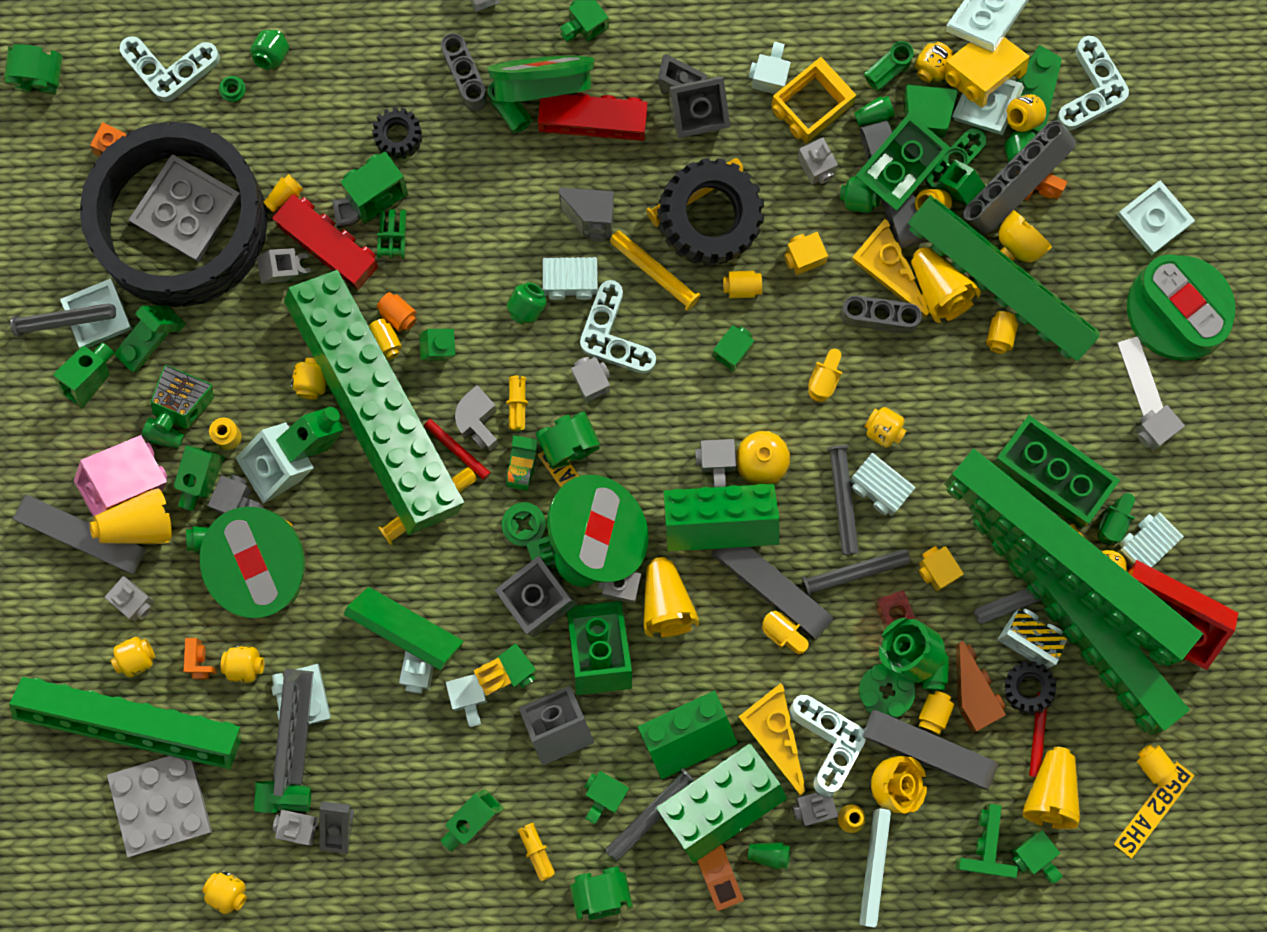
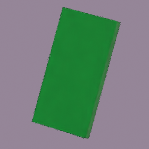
M367 587L346 607L343 614L438 670H442L460 650L464 642L370 587Z

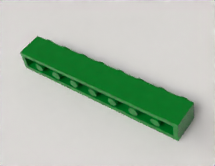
M930 194L910 218L908 224L911 226L910 231L920 239L925 237L932 243L931 248L940 256L946 254L953 260L952 265L963 274L967 271L974 277L973 282L980 289L986 291L988 288L996 295L994 299L1004 308L1010 306L1017 312L1015 316L1025 325L1031 323L1038 329L1036 333L1044 341L1049 342L1051 340L1058 345V352L1065 358L1070 360L1072 357L1078 362L1100 337L1099 331L933 195Z
M22 676L9 703L13 720L231 770L241 744L240 726H236L231 722H218L201 715L183 714L175 709L157 708L148 703L140 704L127 701L122 697L101 695L92 690L84 691L72 688L66 684L58 685L45 682L40 678L31 679Z

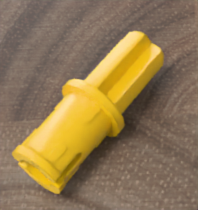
M519 376L509 377V400L506 401V405L509 406V429L512 431H522L525 429V406L528 405V401L525 400L526 377L521 376L520 379Z
M534 823L526 825L525 828L518 829L517 832L520 834L528 852L526 857H530L539 879L544 881L553 877L555 871L545 851L547 846H543Z

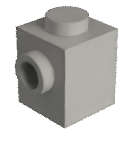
M585 357L574 363L575 367L571 368L572 376L586 403L610 392V384L607 380L610 377V373L604 362L599 364L596 357L592 359Z
M1166 405L1156 414L1151 410L1139 419L1142 425L1136 431L1140 442L1145 447H1150L1154 451L1185 425L1170 407Z
M634 572L619 581L599 583L598 589L603 590L602 597L635 604L641 573Z

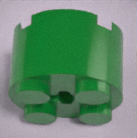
M15 44L13 48L8 46L4 73L5 83L15 86L14 89L21 92H31V88H38L41 93L56 95L59 88L63 56L51 50L50 55L42 51L43 48L23 44Z
M585 412L578 413L573 417H570V415L562 416L554 421L556 426L552 428L546 427L535 433L552 470L570 465L569 462L576 459L580 461L595 453L601 446Z
M897 619L888 625L881 636L884 639L882 647L879 646L878 652L884 666L915 683H920L933 676L947 660L944 641L940 634L916 619Z
M611 867L602 870L603 874L592 877L591 873L575 876V881L570 885L577 921H583L582 915H588L589 920H595L620 914V908L625 905L627 906V911L631 910L633 904L626 873L620 872L619 867Z

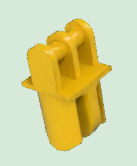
M831 349L828 352L824 364L816 363L808 383V393L814 401H826L836 389L842 374L841 371L836 370L841 359V352L838 349Z
M772 611L766 615L762 622V630L767 637L779 646V649L786 645L796 654H803L807 650L808 641L796 631L800 626L799 624L796 625L787 616L778 611Z
M499 658L474 670L478 684L482 687L486 696L511 683Z

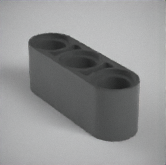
M456 33L447 34L441 42L445 62L466 108L470 111H480L487 103L485 86L462 36ZM453 46L460 47L459 51L451 53L448 50ZM462 69L470 70L468 75L461 76L458 74ZM472 92H479L481 94L477 99H470L468 97Z
M851 296L844 302L841 318L849 326L910 334L917 329L922 318V312L918 306L911 303ZM855 306L860 309L861 314L853 316L849 314L847 308ZM882 310L886 312L888 318L880 320L875 316L874 312ZM910 314L915 322L912 324L905 323L901 315Z

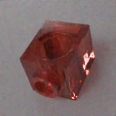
M904 590L882 597L875 602L885 629L894 621L889 615L891 608H899L903 613V618L915 619Z

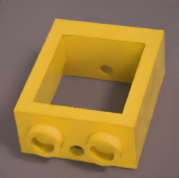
M820 57L773 95L771 109L778 119H784L788 123L794 137L797 139L801 138L807 144L854 105L856 94L826 61ZM816 78L839 104L808 129L785 102Z

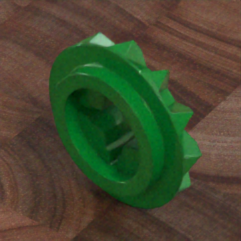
M522 502L511 506L505 512L502 518V531L512 544L524 547L527 546L526 543L543 537L546 521L544 514L537 506ZM531 515L529 525L534 531L524 529L517 534L519 532V525L514 518L524 521Z

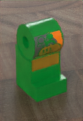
M513 435L506 487L524 491L529 490L539 448L537 439Z

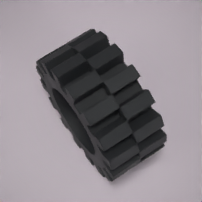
M392 107V112L386 109L384 110L385 115L379 114L377 116L378 121L373 123L374 130H372L375 144L381 153L386 152L394 160H398V156H401L403 160L407 158L406 154L409 153L412 156L415 154L414 149H419V142H422V131L417 117L415 118L411 111L407 113L405 108H401V111H398L397 107ZM394 125H402L408 131L406 138L401 142H393L387 137L388 130Z
M1025 661L1020 666L1018 664L1015 665L1013 670L1007 674V679H1005L1006 699L1011 703V707L1014 710H1019V713L1024 714L1026 712L1029 715H1034L1036 712L1042 713L1044 709H1048L1051 706L1052 701L1054 702L1056 680L1053 678V673L1050 670L1048 671L1045 665L1041 664L1040 666L1035 661H1032V663ZM1034 678L1039 681L1042 690L1037 697L1026 698L1020 693L1019 685L1024 679Z

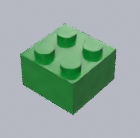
M386 152L371 156L364 166L358 170L353 169L344 175L343 180L340 181L346 199L364 224L378 216L380 209L387 210L409 195L404 176Z

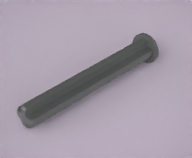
M108 303L21 318L15 315L10 320V326L14 336L21 337L23 333L114 319L117 315L116 307Z
M837 445L828 447L827 452H830L842 554L850 556L858 553V544L846 453L849 446Z
M903 549L810 578L801 576L802 586L805 594L811 597V593L907 565L911 562V558L907 549Z
M1026 589L975 608L974 615L977 622L983 624L1039 602L1041 599H1033L1034 597Z
M683 768L681 769L682 773L606 847L605 851L613 860H619L661 818L660 813L656 809L657 806L695 781Z

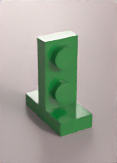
M168 305L141 306L135 313L140 322L114 353L131 372L139 371L169 332H180L186 325Z
M986 804L985 809H981L979 826H983L982 838H978L976 843V855H980L979 860L957 858L956 870L1017 878L1018 866L995 863L1002 805Z

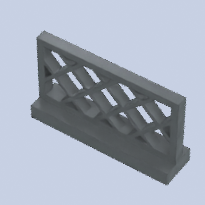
M287 668L284 670L273 782H275L274 795L283 796L291 784L301 785L303 783L314 671Z

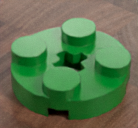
M877 664L861 678L858 694L861 703L869 714H871L872 710L897 718L907 712L912 706L915 699V687L913 681L907 680L891 671L884 664ZM887 684H890L892 686L891 690L894 691V696L889 695L887 699L882 698L883 693L879 691L880 686L885 687Z

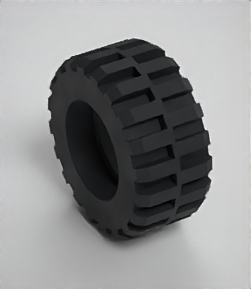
M710 158L701 159L697 163L692 162L686 165L667 183L659 199L660 208L657 210V218H660L661 221L659 225L661 234L664 233L667 238L665 242L669 247L673 246L677 250L676 254L681 258L685 256L689 258V262L694 264L700 262L704 266H712L717 263L723 264L736 258L752 245V242L761 231L759 229L760 225L764 222V214L761 213V209L765 206L763 198L759 199L758 193L761 191L758 184L753 185L749 180L752 176L747 171L742 173L739 170V165L735 163L731 165L726 164L725 159L717 158L715 161H711ZM706 187L717 189L724 193L731 201L735 214L734 223L724 235L707 237L697 232L690 224L686 213L687 202L691 195L699 189Z

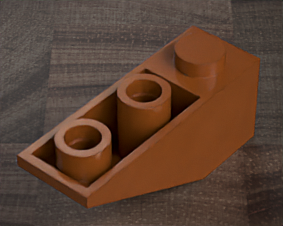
M961 641L955 645L958 709L969 729L974 733L1005 716L1006 714L1003 710L1006 706L999 694L994 695L989 686L991 680L984 669L980 670L976 664L977 655L970 644L965 645L964 641Z
M722 844L698 860L717 911L744 901Z

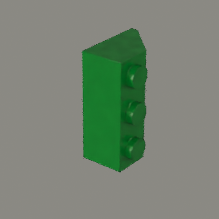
M715 690L638 726V731L661 780L681 771L682 768L686 769L738 744Z

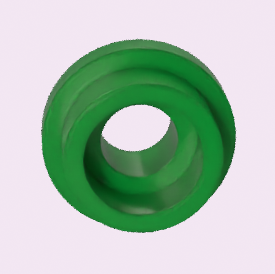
M228 76L221 81L219 93L225 101L237 102L244 97L246 86L241 78ZM231 87H237L235 93H229Z

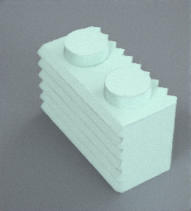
M543 258L544 296H549L551 300H563L565 296L576 295L577 299L588 300L592 298V295H597V258Z
M871 453L850 480V483L853 485L851 488L856 494L862 498L867 496L875 502L873 506L883 515L889 513L891 516L895 514L916 488L873 453Z
M1161 513L1154 517L1149 514L1138 524L1140 530L1134 536L1129 533L1118 543L1121 549L1117 552L1125 558L1130 569L1136 560L1153 567L1184 536Z

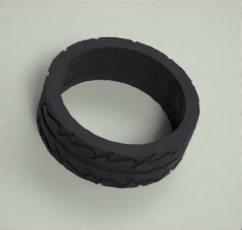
M167 122L149 124L129 132L125 137L122 136L106 148L94 163L83 185L80 202L81 226L91 252L121 287L132 295L139 296L140 299L155 305H168L170 307L182 305V307L204 304L222 296L224 292L230 291L246 277L255 265L257 257L260 255L265 244L268 219L266 205L264 204L265 198L247 162L233 144L219 134L211 133L212 130L192 123L171 122L168 124ZM172 154L175 156L205 159L226 169L237 180L241 194V212L238 226L231 241L217 257L196 270L174 276L151 275L137 271L119 259L111 239V217L114 204L121 190L135 174L150 164L170 158Z

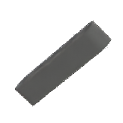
M887 121L860 128V136L868 160L892 133ZM913 193L897 211L881 198L892 234L901 249L926 242L925 237L920 239L910 231L911 226L908 224L910 218L917 211Z
M1060 121L1049 122L966 206L963 212L965 220L979 234L986 235L992 232L1074 149L1076 139Z
M26 494L13 517V520L132 575L135 574L146 552V549L136 544L99 543L97 538H92L88 522Z
M750 547L718 548L711 552L717 561L773 608L783 613L796 625L799 624V629L811 639L816 641L834 620L826 610Z
M872 710L862 735L863 738L906 757H913L924 765L988 791L999 765L989 758L875 710Z

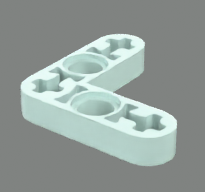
M127 37L120 44V52L127 63L155 96L164 102L175 99L214 69L220 61V55L216 47L212 43L204 42L197 45L168 69H165L139 38ZM133 46L137 49L141 56L139 60L129 51V47ZM204 52H207L208 54H211L212 58L210 60H207L206 58H203L202 54ZM194 59L200 64L201 67L199 69L193 62ZM148 63L156 65V70L151 75L142 73L143 67ZM185 66L193 68V73L188 78L179 76L181 68ZM173 75H175L177 81H178L180 84L177 85L176 82L173 81V79H172V76H173ZM165 84L169 86L170 91L166 93L160 86Z
M1086 36L1080 40L1076 47V56L1096 89L1061 108L1057 115V121H1060L1068 131L1075 130L1121 106L1129 95L1128 86L1101 42L1094 36ZM1085 45H1086L1088 48H1090V47H1093V48H1094L1092 54H1091L1089 51H1087V52H1084V51H1083ZM1097 66H1105L1109 71V75L1107 77H1099L1095 72V68ZM1112 89L1115 92H1121L1119 99L1115 95L1108 98L1107 102L1105 101V98L1110 95ZM1090 99L1097 101L1100 106L1099 110L1095 112L1088 110L1086 101ZM1080 109L1081 113L1075 116L1073 122L1070 119H1064L1066 112L1069 115H1073Z
M613 280L605 281L599 287L580 340L581 349L590 357H596L599 360L637 373H650L656 365V356L651 349L609 335L622 301L623 290L618 282ZM614 288L615 294L618 296H612L609 307L605 305L606 293L604 291ZM598 312H605L609 315V321L605 325H598L594 321V316ZM593 337H596L597 343L605 346V341H609L606 347V354H602L603 348L599 346L589 349L586 340L591 341ZM616 345H621L626 349L625 356L620 359L612 357L610 353L612 347ZM630 350H635L634 356L642 358L644 354L648 355V360L651 363H646L642 367L639 366V360L632 358V363H628Z
M800 695L790 706L789 711L792 719L834 744L814 780L815 790L824 797H831L842 786L865 744L866 739L862 737L864 730L812 697ZM802 705L807 707L804 714L800 712ZM817 712L819 713V715L814 721L812 720L814 714ZM828 718L833 721L834 729H825L821 724V719ZM842 727L843 730H842L840 736H838V735H837V732H838L839 729ZM851 734L855 736L854 743L848 741ZM836 754L844 756L847 760V765L838 766L834 762L833 756ZM832 772L836 775L833 777L831 785L827 787L824 785L825 780Z

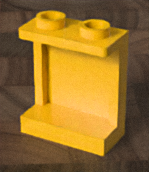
M1005 37L994 52L970 42L946 61L944 79L950 86L962 92L969 101L976 103L982 108L987 103L988 95L1014 75L1020 79L1026 74L1030 56Z

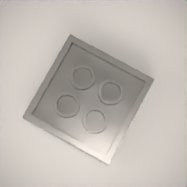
M172 154L129 218V222L187 257L199 262L240 200L241 194Z
M168 756L107 775L127 857H133L212 833L194 761Z

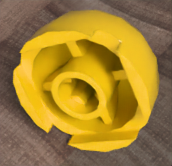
M1015 210L1005 218L998 232L999 241L1004 246L1000 251L1012 261L1016 258L1023 263H1032L1042 258L1052 248L1051 244Z
M757 431L749 434L740 442L736 451V466L739 475L752 485L778 483L785 476L790 465V452L786 443L779 435L770 431Z
M895 756L882 761L876 767L871 780L873 797L881 807L890 810V812L902 814L915 812L920 808L927 793V786H923L922 777H926L920 762L913 757Z

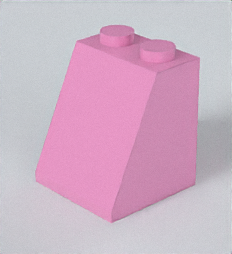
M140 435L80 460L74 483L94 517L150 490L160 489L163 492L167 483V474L164 468L156 463L151 445L148 442L145 443Z

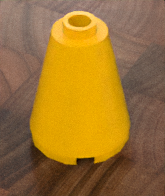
M922 247L913 254L914 258L911 264L930 314L935 322L941 323L940 319L946 318L947 321L955 319L974 305L971 300L975 295L977 298L980 297L981 290L965 274L958 271L944 256L937 254L931 247Z
M160 489L150 490L93 517L94 522L89 523L92 538H97L99 543H169V540L172 538L169 513L165 514L162 506L166 504Z
M658 557L651 560V564L646 567L643 625L645 635L654 637L653 632L661 633V638L691 631L692 624L699 625V617L673 561L667 560L666 557Z
M1054 747L1053 750L1047 751L1023 807L1022 816L1027 821L1040 826L1043 825V821L1052 823L1053 829L1069 830L1078 827L1080 810L1075 756L1070 753L1069 749Z

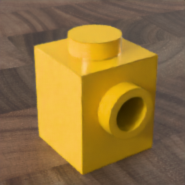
M815 232L806 237L804 234L792 238L790 243L787 244L784 259L788 268H793L797 276L826 264L828 254L818 232Z
M935 546L922 554L924 559L919 563L921 567L919 573L927 584H932L936 592L964 575L946 546L940 550Z

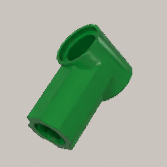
M904 41L895 43L887 54L863 74L872 89L879 92L901 72L908 70L914 55L912 46ZM896 53H903L906 55L907 60L898 61L894 55Z
M490 83L488 87L490 104L498 111L513 134L520 133L528 128L533 120L521 102L496 101L494 97V83Z
M255 782V812L275 813L279 812V810L310 811L311 786L290 785L283 796L274 795L275 782Z

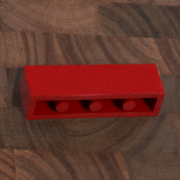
M586 93L541 98L538 116L539 132L645 141L648 102L636 97H630L627 100L616 99V97L611 95L590 97Z
M293 194L272 217L275 225L330 270H338L342 279L358 291L377 270L376 255L368 247L363 246V248H360L355 244L356 239L343 229L340 232L334 227L335 222L324 213L320 216L314 211L315 206L304 197L300 200Z

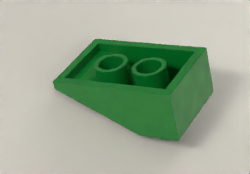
M909 113L856 174V177L897 211L949 152L951 147Z
M622 602L579 605L567 612L576 695L632 689V668Z

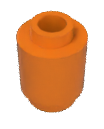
M387 293L376 306L380 311L379 315L399 332L410 330L417 321V318H415L417 311L397 294Z

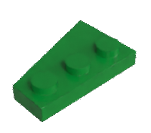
M1041 45L1038 46L1030 58L1026 74L1016 80V82H1020L1024 86L1021 96L1026 94L1036 95L1045 104L1046 117L1044 122L1039 127L1029 130L1036 135L1047 125L1062 61L1061 57Z

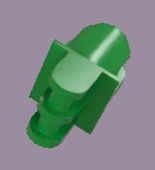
M380 209L379 233H377V258H382V256H389V258L401 256V259H405L407 210H400L399 232H397L396 210H389L388 232H386V210ZM383 243H389V248L382 247ZM394 243H400L401 248H394Z
M1131 493L1123 494L1116 500L1114 506H1109L1103 511L1104 516L1098 527V538L1103 544L1113 545L1123 540L1131 522L1136 518L1130 515L1135 503V497Z

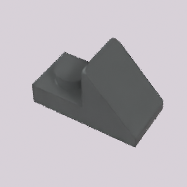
M665 54L662 57L657 80L661 93L666 94L670 93V87L705 80L707 74Z
M322 801L319 809L320 850L348 854L354 810L350 809L348 804Z

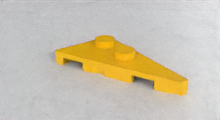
M884 219L855 253L852 261L902 301L918 306L922 316L926 318L930 311L927 308L924 295H921L916 285L913 272L901 253L902 249L899 243L895 241L889 228V222Z
M780 683L738 718L796 792L801 795L805 792L804 779L799 764L796 742L784 695V687Z

